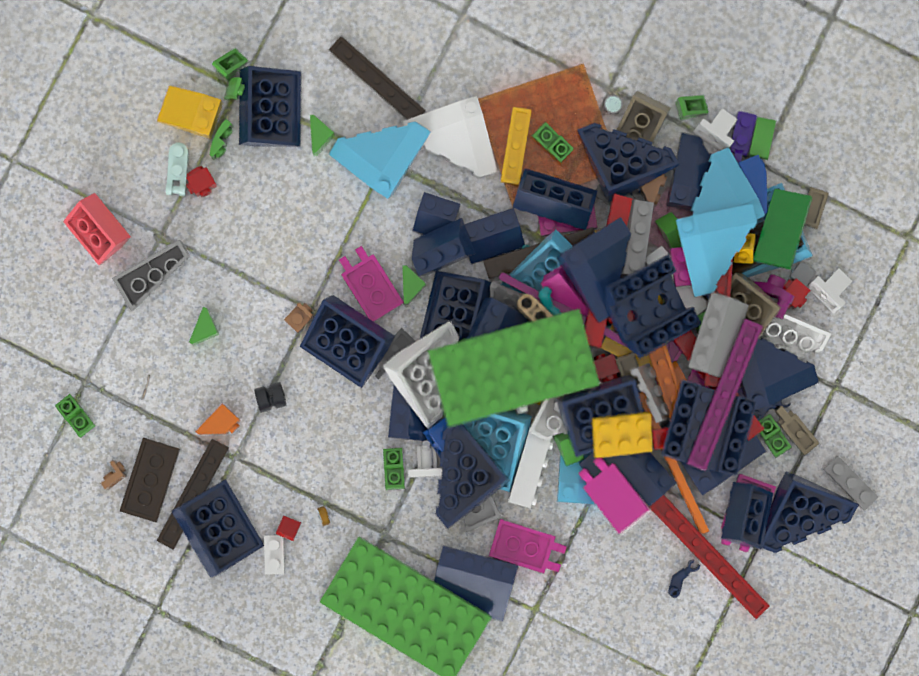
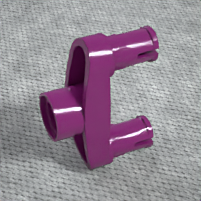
M770 274L767 282L753 281L768 296L779 299L777 304L781 309L775 317L783 320L789 305L792 304L795 298L783 290L786 280Z

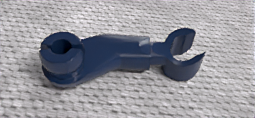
M782 400L772 405L755 410L754 416L759 421L770 409H776L779 406L786 408L791 403L782 405Z
M690 560L685 569L682 568L672 576L668 593L672 598L680 596L683 580L689 576V573L698 571L700 564L696 568H691L690 566L694 563V560Z

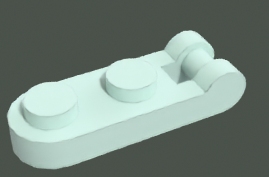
M174 143L169 149L166 195L179 194V196H186L189 151L183 143ZM174 181H180V186H173Z

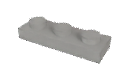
M836 456L823 469L864 511L878 498L839 456Z

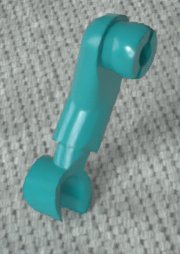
M543 287L538 294L542 306L552 316L562 314L553 305L550 297L552 290L549 287Z

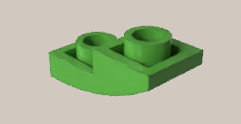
M234 77L229 80L224 96L225 100H238L239 95H243L245 85L242 84V78Z
M757 117L749 154L750 157L759 155L760 159L768 160L776 120Z
M227 119L220 125L211 144L209 155L214 160L217 157L220 158L226 152L225 147L227 145L222 139H227L233 132V125Z
M546 122L531 135L560 163L574 150Z
M71 394L55 405L80 438L96 426Z
M771 414L759 420L764 428L759 434L775 459L792 448Z
M402 448L383 449L385 489H405Z

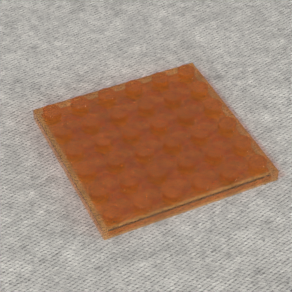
M584 63L478 98L490 144L501 176L513 107L532 110L521 178L526 168L578 185L597 180L577 130L593 123L602 125L601 129H607ZM544 122L574 148L561 163L531 136ZM504 183L511 206L513 207L519 185Z

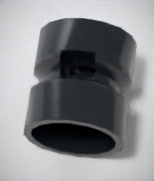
M281 382L270 384L269 388L263 386L254 389L260 413L270 411L272 407L277 409L287 406Z

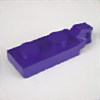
M742 111L737 113V121L735 122L731 138L734 142L729 147L731 153H734L733 156L737 163L741 162L742 156H747L757 118L755 114Z

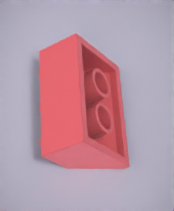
M95 193L80 200L63 221L98 265H101L121 249L131 237Z

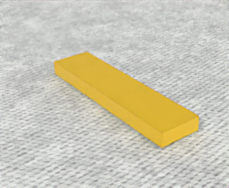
M513 107L501 183L520 184L532 111L530 109Z

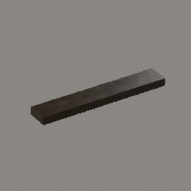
M342 36L328 49L329 52L406 120L426 112L423 107Z
M591 227L563 237L572 246H575L594 234L595 231ZM540 243L483 260L488 278L498 277L501 273L513 272Z
M211 439L174 509L207 490L229 447ZM173 513L169 516L156 540L172 550L175 549L183 534V530Z

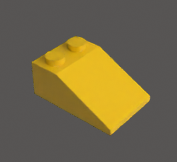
M169 85L157 122L211 139L223 107V102L221 99Z

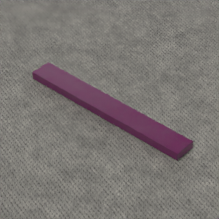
M505 273L500 274L499 280L540 301L539 291ZM551 298L553 305L561 313L573 311V309ZM581 314L582 322L585 325L586 316ZM605 327L604 336L627 347L622 343L618 333Z
M747 319L743 320L687 464L706 471L763 328L762 325Z

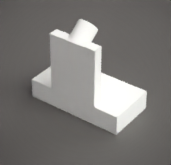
M722 108L711 124L702 119L693 132L721 151L730 147L734 142L727 134L737 121V118Z
M838 268L826 282L817 276L807 285V288L834 314L846 303L839 295L852 283V280Z
M423 441L422 446H417L418 469L408 470V477L442 476V468H437L436 451L430 446L429 441Z

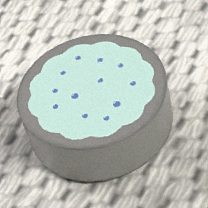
M617 95L608 96L604 101V110L610 115L618 114L623 107L622 99Z

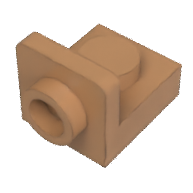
M299 302L284 320L299 333L314 317L311 314L313 310L306 303L302 305Z
M112 460L109 462L116 472L113 473L111 471L103 477L104 481L101 482V485L105 490H109L126 477L124 473L126 469L120 461Z

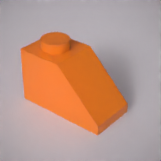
M221 404L195 432L199 435L234 433L240 425L238 423L241 420L228 407Z

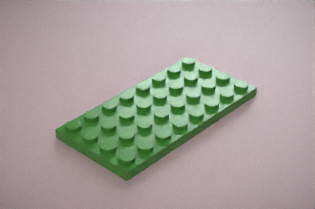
M579 309L428 350L448 427L599 385Z
M360 536L319 602L440 676H456L492 618L491 615Z

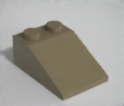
M637 91L633 95L616 130L627 133V137L634 140L642 138L654 142L671 108Z
M743 273L734 274L731 279L730 298L749 305L745 319L763 326L759 335L760 338L781 307Z

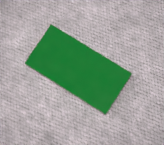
M774 189L754 254V262L791 270L813 199L812 196Z

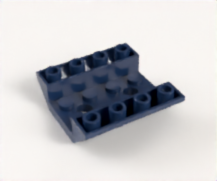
M669 254L606 287L607 312L622 343L639 358L646 356L701 325L694 307L685 308L670 276L676 273L677 270ZM659 294L664 298L662 305L658 302ZM629 311H631L634 314L633 321H630L628 319L627 315Z
M686 380L681 381L662 456L687 463L715 390ZM735 396L706 469L733 476L738 475L757 405L756 400Z

